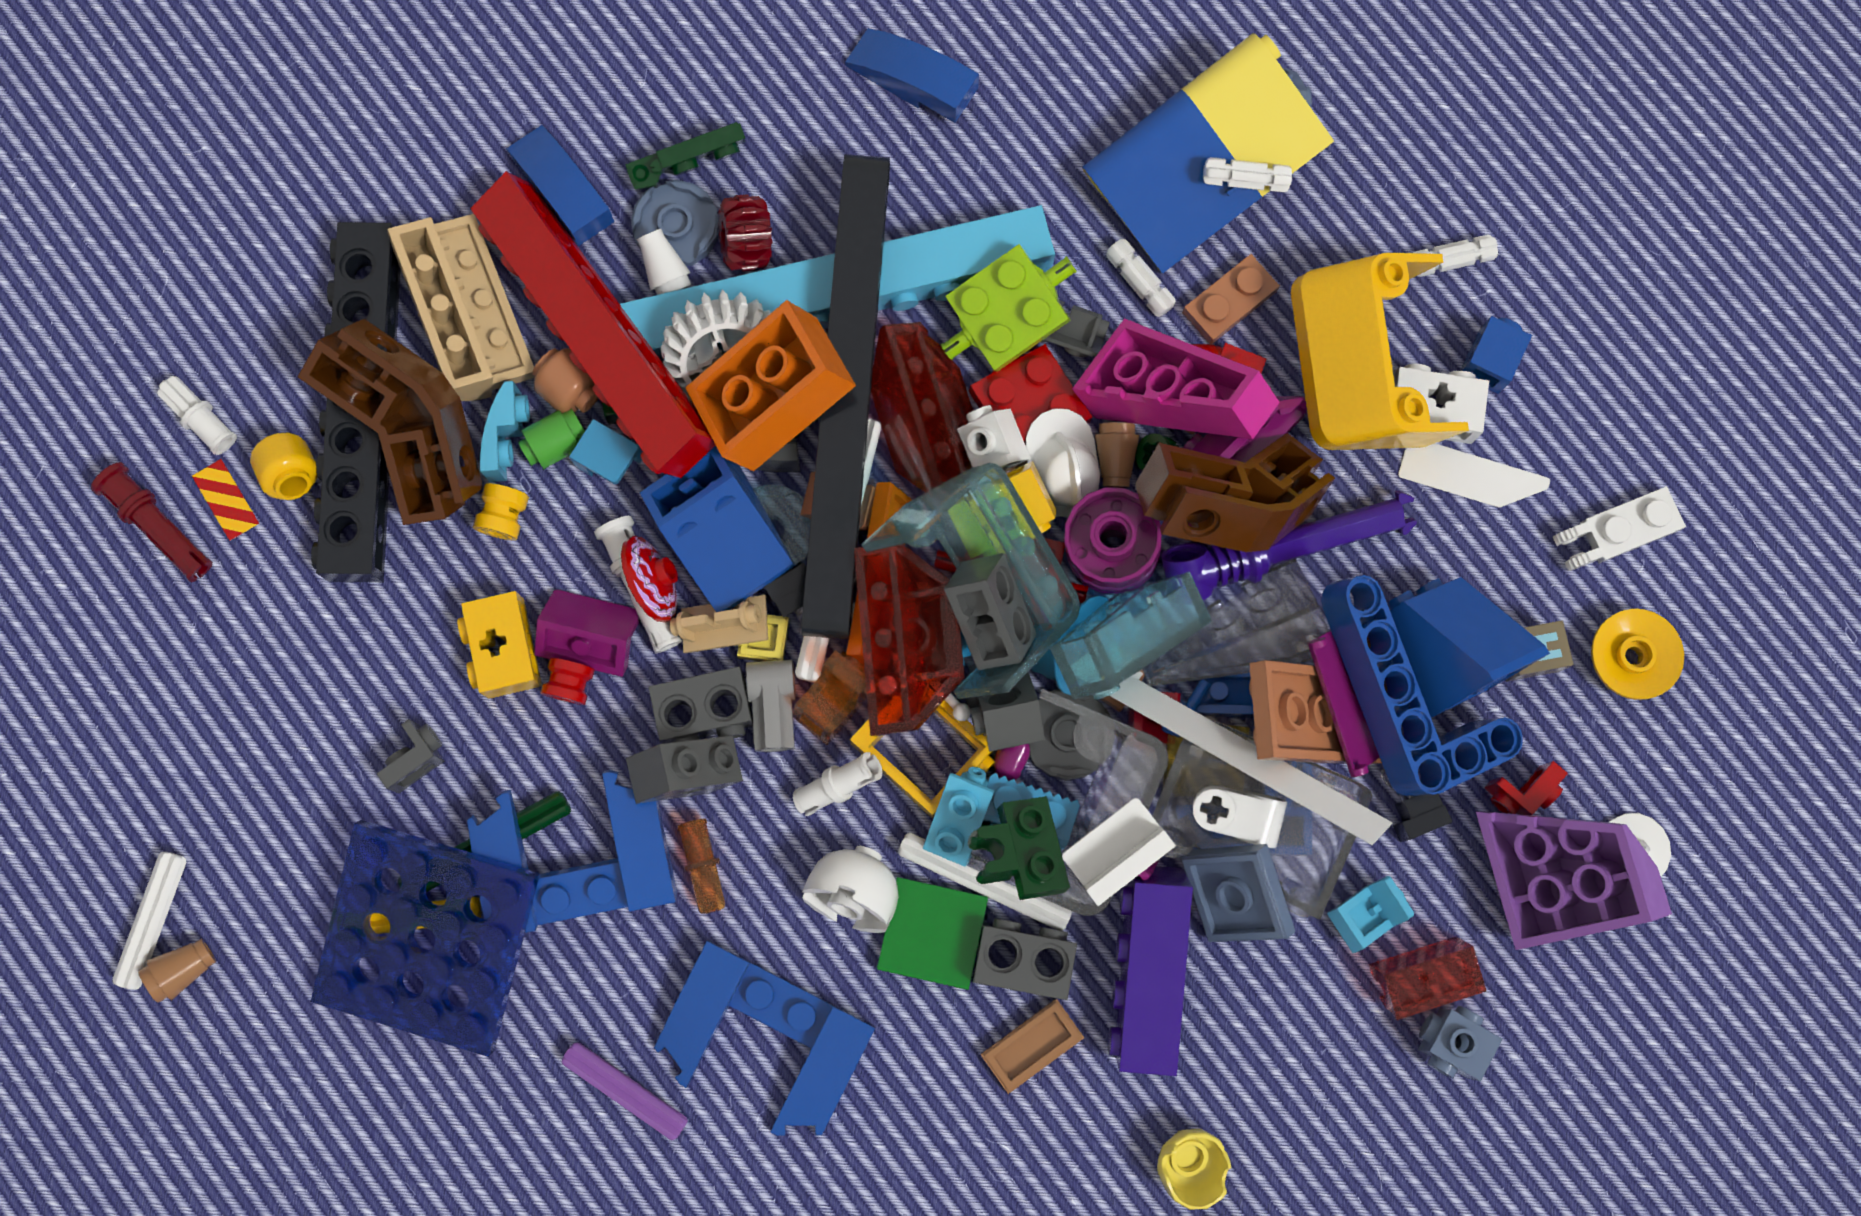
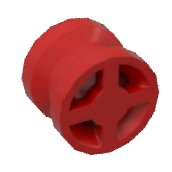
M550 658L548 669L551 674L549 681L542 685L540 694L572 704L586 705L588 696L585 692L586 683L593 679L595 669L564 659Z

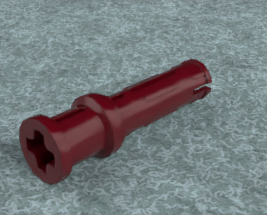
M114 463L96 476L91 484V490L98 496L103 495L118 510L117 517L122 522L135 524L186 576L189 582L197 580L198 577L195 573L201 578L210 570L213 562L155 505V495L149 489L143 490L128 475L129 468L124 463Z

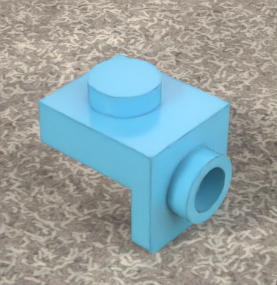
M1385 876L1361 888L1329 911L1327 915L1351 952L1356 953L1366 948L1394 926L1409 920L1414 916V911L1390 876Z

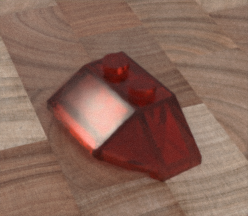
M921 322L883 325L879 329L872 373L871 395L895 471L932 498L960 495L974 489L976 480H973L970 474L973 467L957 430L968 424L966 415L973 411L959 366L953 359L950 360L940 344L927 335L928 330Z
M899 541L854 548L870 736L918 730L965 678L960 626L944 591L950 579Z

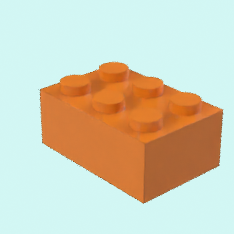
M786 300L685 388L721 456L751 471H755L851 391L856 384L817 317Z

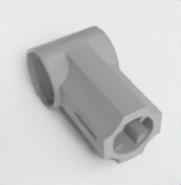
M793 659L747 662L748 701L752 703L753 710L752 724L755 751L781 752L795 749L792 700H796Z

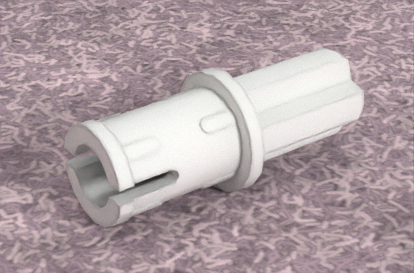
M171 376L159 384L158 396L181 418L180 425L186 430L191 429L210 448L214 455L224 453L235 443L237 435L231 432L212 412V405L208 401H201L180 378Z

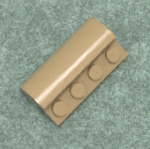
M470 214L436 224L429 217L388 228L387 233L439 370L445 375L461 401H475L492 397V390L501 388L504 381H514L516 384L535 378L532 375L534 365L484 237L478 229L479 224L475 215Z

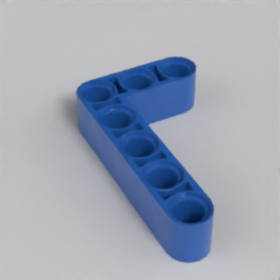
M1361 575L1335 581L1325 587L1321 598L1324 614L1388 780L1397 793L1404 796L1439 794L1514 758L1520 752L1523 743L1522 731L1516 722L1505 717L1472 721L1438 737L1378 582L1370 576ZM1350 593L1353 596L1354 605L1351 603ZM1367 636L1371 644L1370 649L1367 644ZM1384 680L1387 684V693L1384 688ZM1401 725L1403 726V729H1404V736L1402 735V732H1401ZM1418 769L1420 770V774H1421L1420 779H1419V776H1418Z

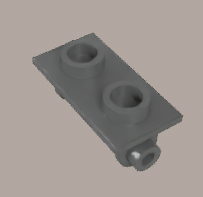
M1059 300L1060 304L1063 307L1065 302ZM1073 305L1069 315L1071 321L1039 342L1044 343L1048 341L1063 346L1065 351L1077 357H1096L1101 350L1110 322L1103 320L1102 314Z

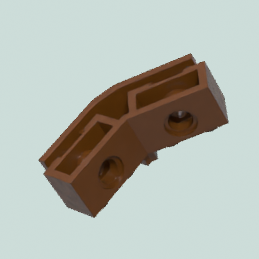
M366 319L346 326L317 341L298 378L378 433L403 525L446 519L464 506L467 499L483 488L461 399L442 372ZM377 345H382L387 351L381 350ZM459 456L463 457L465 466L460 467Z
M1286 433L1246 462L1158 443L1136 481L1135 487L1144 516L1164 521L1160 527L1162 535L1242 552L1269 550L1307 520L1335 477L1329 472L1320 479L1315 476L1314 473L1323 459L1289 433Z

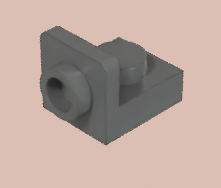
M408 719L401 724L415 747L411 750L409 747H405L396 751L386 759L385 764L387 766L376 773L386 789L399 794L445 762L437 750L443 746L442 742L427 723L420 726L418 723Z

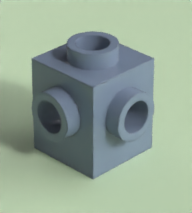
M1458 1005L1455 1011L1439 1008L1437 1014L1433 1012L1429 1014L1419 1032V1037L1423 1041L1418 1050L1431 1057L1427 1063L1428 1066L1453 1079L1456 1073L1467 1079L1481 1081L1503 1039L1481 1026L1484 1021L1481 1016Z

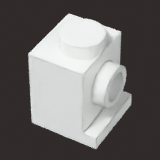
M991 405L981 407L966 415L968 424L957 429L973 467V470L970 471L973 480L995 476L1031 459L1011 408L993 411Z

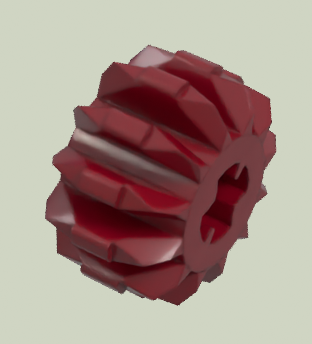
M749 194L724 198L718 211L719 239L723 262L731 270H741L742 272L766 268L772 256L771 245L773 244L770 213L768 212L767 203L763 198L749 196Z

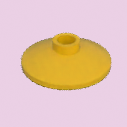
M1628 609L1610 616L1599 626L1592 641L1591 658L1598 677L1611 691L1628 699L1646 700L1665 693L1677 682L1684 665V648L1679 634L1665 618L1649 610ZM1627 649L1634 650L1637 653L1638 662L1636 665L1630 664L1625 657Z

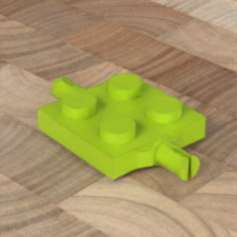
M1020 244L1016 245L945 296L959 317L962 331L945 343H942V349L947 351L945 352L946 355L952 360L955 356L973 345L982 351L993 370L998 372L1071 321L1059 302L1055 286L1076 273L1077 270L1069 258L1065 256L1063 260L1044 272L1034 265Z

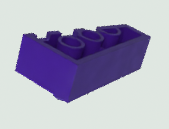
M1156 866L1149 879L1143 881L1140 876H1137L1121 888L1120 915H1124L1123 933H1118L1116 944V962H1121L1120 980H1114L1112 1007L1113 1009H1118V1026L1110 1027L1108 1044L1109 1055L1116 1056L1119 1072L1177 1076L1193 886L1182 868Z

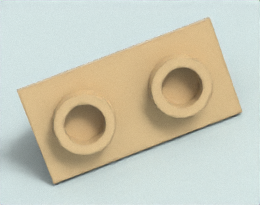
M766 595L748 597L731 610L716 612L711 604L681 608V612L677 614V617L670 620L671 633L683 639V653L685 654L767 641Z

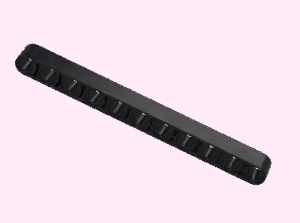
M844 155L828 338L856 386L820 416L802 612V636L849 640L887 211L890 157Z

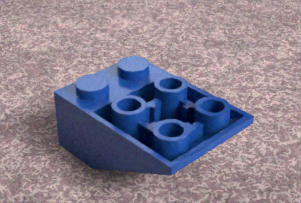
M716 445L682 478L665 474L639 492L657 527L716 612L731 610L796 566L740 465L723 458Z

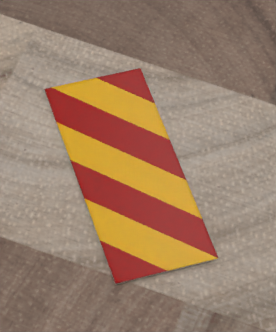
M222 459L192 476L229 541L259 524Z

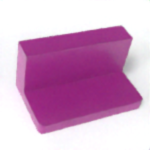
M554 590L537 619L534 655L547 659H564L589 666L596 671L623 677L628 667L631 637L640 618L635 608L562 590Z

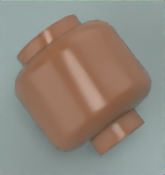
M554 348L549 350L541 357L533 369L532 375L535 376V392L555 410H560L561 413L573 409L574 412L578 410L582 413L587 412L599 399L592 389L595 383L588 373L581 371L571 361L569 357L570 348L561 350Z

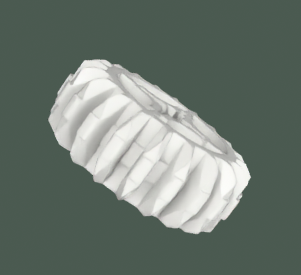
M722 289L717 300H711L707 294L703 293L701 298L702 304L695 305L687 300L685 305L686 314L673 312V317L671 318L672 325L665 326L663 332L664 341L660 350L664 359V366L690 401L691 398L685 387L723 355L722 350H719L718 342H721L724 351H728L771 314L770 310L763 311L762 304L757 299L747 304L746 297L740 292L733 300H729L728 294Z

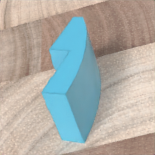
M504 381L492 403L484 427L480 452V472L489 482L507 481V467L513 466L514 455L511 440H506V438L523 437V422H529L530 420L527 395H522L514 381Z

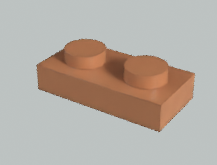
M1250 254L1187 304L1182 313L1206 341L1212 345L1274 295L1280 285L1256 258Z

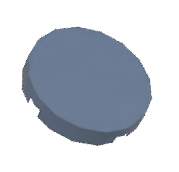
M672 180L666 181L664 185L656 188L653 186L643 193L634 206L631 225L638 247L640 248L637 241L638 238L662 229L665 238L686 266H693L707 257L716 245L719 235L717 208L708 193L693 183Z

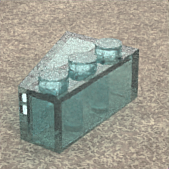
M1189 571L1115 594L1053 645L1050 650L1073 699L1093 695L1094 699H1102L1117 692L1120 689L1119 684L1136 674L1142 668L1211 623L1212 619Z

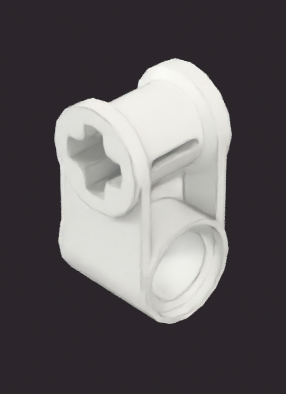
M1209 785L1203 787L1196 794L1193 801V815L1196 822L1208 831L1232 836L1255 845L1267 844L1268 848H1276L1287 801L1257 792H1244L1220 785ZM1213 796L1221 797V805L1224 808H1228L1227 812L1218 813L1216 819L1207 818V809L1200 807L1202 802L1210 803Z

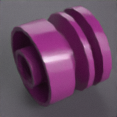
M1107 487L1089 493L1073 507L1065 523L1064 543L1072 573L1084 586L1088 585V589L1101 595L1121 596L1139 589L1152 577L1160 561L1162 535L1160 521L1144 516L1137 493L1126 488ZM1109 537H1118L1124 541L1117 548H1109L1102 542Z

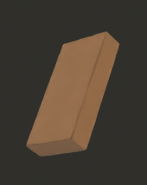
M1054 999L980 1055L1009 1094L1084 1039V1036L1059 1001Z

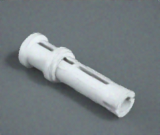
M623 516L603 524L594 531L597 540H603L613 562L610 566L612 574L622 578L642 625L649 636L655 654L661 653L677 646L682 640L679 636H674L671 633L670 621L657 622L648 616L636 602L628 587L622 569L621 549L623 542L635 536L632 530L634 525L632 516Z

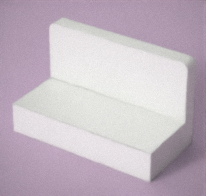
M1133 798L1062 853V858L1083 884L1090 897L1099 906L1176 845L1159 826L1138 798Z

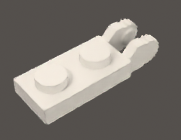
M1666 486L1589 517L1580 522L1579 525L1553 536L1556 546L1572 543L1586 535L1592 550L1586 553H1578L1564 562L1568 571H1572L1597 560L1598 563H1602L1684 529L1686 525Z

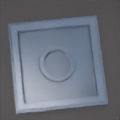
M1267 844L1188 850L1180 856L1186 876L1193 886L1192 894L1208 942L1288 939L1296 932Z

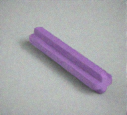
M573 1043L564 1054L561 1062L565 1067L669 1140L678 1138L685 1128L688 1120L684 1115L581 1043Z

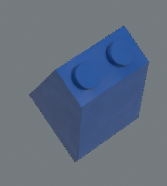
M1462 577L1445 584L1442 583L1440 578H1437L1415 591L1417 596H1414L1412 591L1409 590L1387 603L1431 718L1488 691L1550 654L1547 647Z

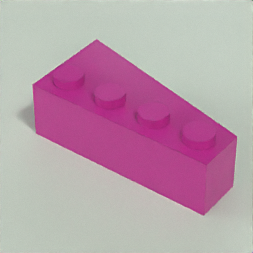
M1125 318L1072 388L1096 419L1254 439L1280 403L1258 370Z

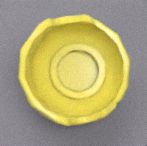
M1186 1129L1178 1131L1162 1146L1158 1157L1157 1171L1166 1192L1175 1202L1189 1210L1208 1209L1222 1200L1227 1194L1225 1180L1228 1170L1231 1169V1162L1227 1152L1224 1150L1223 1144L1217 1137L1203 1129Z

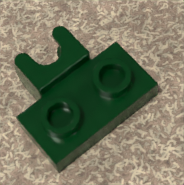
M1047 796L1003 802L997 808L1001 824L979 827L969 836L968 846L970 849L987 850L994 857V860L986 863L983 871L977 874L976 880L978 883L988 884L1007 881L1014 877L1019 900L1062 894L1070 888Z

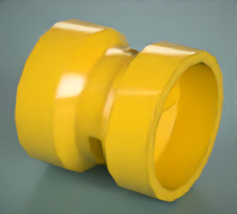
M486 483L481 495L485 505L482 512L476 514L472 528L495 538L516 541L521 528L518 523V515L526 510L529 496L524 492L507 486Z

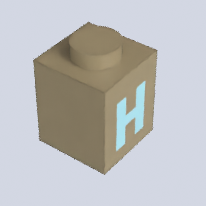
M1563 620L1524 627L1547 647L1550 654L1506 679V682L1556 673L1574 665Z

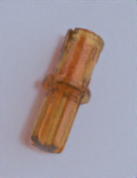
M706 818L685 822L677 826L681 834L687 866L683 867L684 872L690 873L698 911L701 914L720 911L726 905L716 866L721 862L719 858L714 857Z

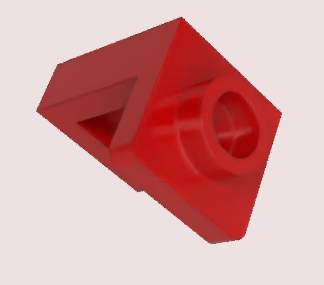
M1552 761L1540 765L1519 790L1503 777L1490 780L1484 788L1493 795L1490 800L1502 813L1533 815L1540 806L1546 809L1560 796L1563 788L1559 784L1568 773Z

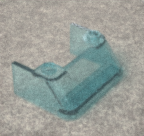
M987 463L972 467L906 503L862 543L865 551L869 552L904 543L915 548H922L932 545L938 539L956 569L963 561L1001 553L1005 554L1037 635L1021 663L983 670L976 668L953 691L958 699L1008 693L1072 626L1080 610L1079 598L1074 587L1006 472L997 464Z

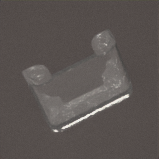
M1213 721L1255 745L1254 738L1252 736L1245 734L1241 731H1238L1234 728H1231L1227 725H1224L1222 723ZM1183 739L1152 815L1176 845L1164 856L1177 858L1179 855H1188L1194 847L1197 849L1255 845L1232 836L1208 831L1196 822L1193 815V801L1196 794L1203 787L1220 785L1244 792L1252 791L1286 800L1287 806L1277 847L1269 848L1288 910L1302 917L1312 916L1320 920L1356 836L1192 742ZM1284 761L1362 806L1369 807L1372 793L1363 784L1313 762ZM1213 796L1210 803L1202 802L1200 806L1207 809V818L1216 819L1218 813H1226L1228 808H1224L1221 805V797Z

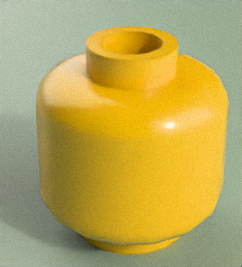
M288 432L269 435L258 442L251 452L250 464L261 490L269 497L280 500H295L305 495L317 481L316 462L306 441L299 435Z

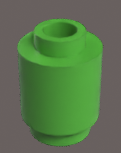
M573 409L564 413L558 410L522 429L525 439L519 441L518 444L531 466L539 462L543 469H546L570 456L585 430Z

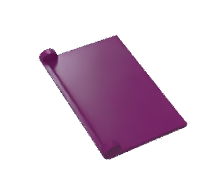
M1330 629L1307 644L1350 776L1358 777L1369 772L1367 766L1380 757Z

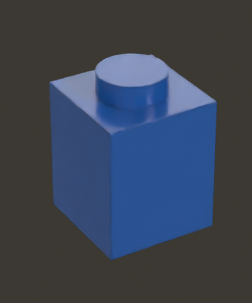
M1491 316L1479 329L1460 371L1471 372L1476 375V379L1488 380V390L1499 394L1512 381L1533 335L1523 331L1522 327L1511 319H1497Z

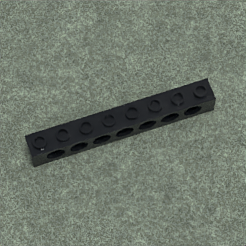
M337 222V236L330 241V259L332 264L335 265L334 280H330L327 285V299L329 306L332 307L331 323H327L325 326L324 337L353 324L354 314L361 309L369 308V314L365 319L397 341L401 268L387 233L388 228L394 227L392 223ZM365 266H372L371 272L367 277L355 279L359 269ZM377 345L381 350L387 351L382 345ZM327 398L326 410H321L319 416L320 433L324 437V453H319L316 463L317 476L319 480H322L321 497H317L314 503V519L316 524L319 525L318 542H314L311 549L312 566L316 569V574L328 582L384 583L389 472L380 438L376 431ZM354 437H362L360 448L354 453L345 454L347 442ZM359 480L360 486L357 493L352 497L343 498L342 492L345 485L351 481ZM350 524H356L357 533L355 537L349 542L341 543V531Z

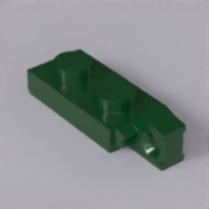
M735 122L656 151L652 155L625 165L635 191L653 186L656 187L663 172L672 169L674 176L698 168L697 160L713 154L715 161L735 155L740 152L738 145L744 143L746 138L741 124Z

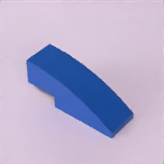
M868 28L845 61V66L914 107L919 108L923 104L956 123L978 90L979 73L929 47L876 29Z
M543 125L506 148L525 177L535 187L578 246L615 222L606 203Z

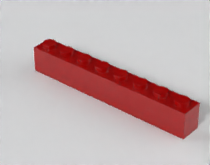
M505 171L470 208L481 223L478 226L479 231L489 242L499 248L503 254L500 258L503 265L526 286L523 289L525 296L548 317L546 325L550 331L559 339L565 341L571 349L569 353L571 361L581 371L588 373L595 385L592 389L596 396L603 403L612 407L619 418L616 420L618 427L640 446L643 451L640 456L646 466L656 474L665 473L682 478L715 446L697 409L531 183Z

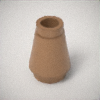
M1109 422L1099 424V434L1095 435L1101 477L1103 478V487H1130V478L1140 435L1135 434V424Z
M201 938L195 943H190L147 960V966L139 970L138 974L145 988L157 1003L166 998L172 1001L203 974L209 966L216 963V959L208 945Z

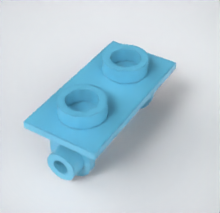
M970 767L961 776L953 773L949 774L923 846L924 850L966 867L972 849L968 846L969 836L974 830L982 826L994 794V790L987 788L988 781L984 770L978 767Z

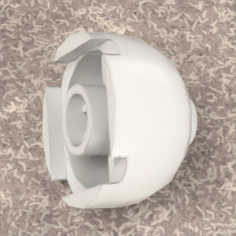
M857 846L855 850L842 849L830 852L821 858L804 885L802 891L804 895L802 898L812 909L828 919L837 922V914L843 917L857 920L852 927L853 929L871 933H882L887 930L895 913L899 898L898 885L891 870L884 863L880 862L882 856L878 852L868 847Z

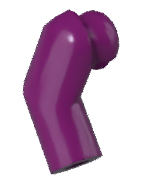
M1024 744L997 751L993 769L999 779L1006 776L1008 781L1012 779L1016 781L1021 776L1022 770L1030 756V745Z

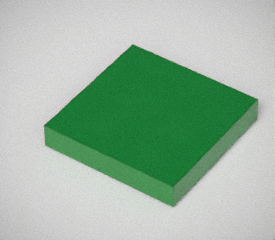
M897 877L899 898L893 918L884 934L877 970L969 990L988 897Z

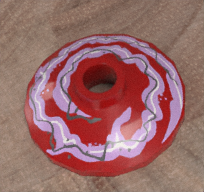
M632 536L623 542L621 549L622 569L628 587L636 602L648 616L657 622H668L676 615L678 603L675 583L678 581L677 570L673 562L668 557L663 558L652 544L642 537Z

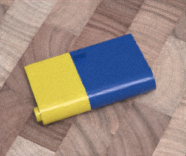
M1254 33L1249 35L1082 166L1088 179L1101 196L1110 203L1162 274L1269 192V186H1264V190L1228 187L1227 182H1222V186L1205 184L1203 181V168L1208 158L1226 159L1225 164H1230L1231 160L1267 163L1268 168H1272L1273 164L1288 165L1292 168L1293 174L1334 142L1278 63L1277 59L1281 57L1280 51L1266 34L1261 38Z

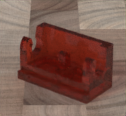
M1457 936L1369 964L1372 977L1380 983L1384 995L1380 996V1000L1384 1007L1393 1013L1396 1020L1486 992L1474 946Z

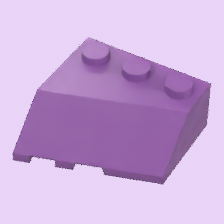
M1485 811L1476 812L1515 950L1652 922L1672 915L1657 865L1626 824Z

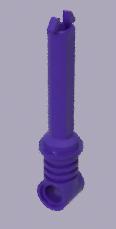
M1398 490L1395 491L1394 499L1299 525L1269 550L1242 552L1209 544L1205 547L1197 543H1184L1170 547L1161 555L1169 600L1179 604L1200 602L1210 597L1217 586L1221 588L1228 583L1235 584L1238 580L1241 582L1247 580L1253 584L1259 583L1262 580V576L1266 575L1271 566L1396 530H1399L1402 535H1406L1417 524V520L1413 517L1405 519L1402 505L1413 502L1414 497Z

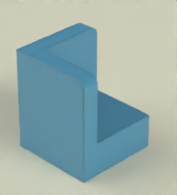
M593 419L569 458L577 469L592 477L593 473L612 484H618L633 460L641 463L640 454L643 451L638 444Z

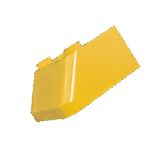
M1381 253L1313 269L1294 280L1291 287V300L1309 428L1314 441L1320 447L1326 450L1423 448L1469 431L1468 422L1431 423L1428 405L1423 395L1411 387H1395L1383 300H1391L1402 295L1408 287L1409 279L1444 263L1442 254Z

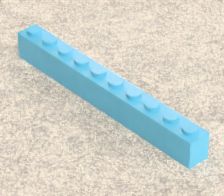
M1042 205L884 242L878 311L892 308L894 311H904L918 305V301L934 297L937 301H946L947 298L945 296L1018 244L1024 248L1034 265L1044 272L1053 267L1055 252ZM835 253L629 301L620 305L662 362L664 359L662 358L660 347L664 341L663 332L665 326L672 325L671 318L673 317V312L686 314L685 305L687 300L695 305L702 304L701 298L703 293L707 294L711 300H717L722 289L728 294L729 300H733L741 292L746 297L747 304L757 299L762 304L763 311L770 310V313L788 300L817 317L823 329H826L829 325ZM718 342L719 350L727 352L723 350L721 342Z

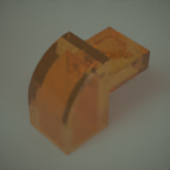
M835 650L823 663L820 677L795 704L793 718L825 745H828L862 706L878 683V679L868 672L857 659L846 655L844 651L840 654Z

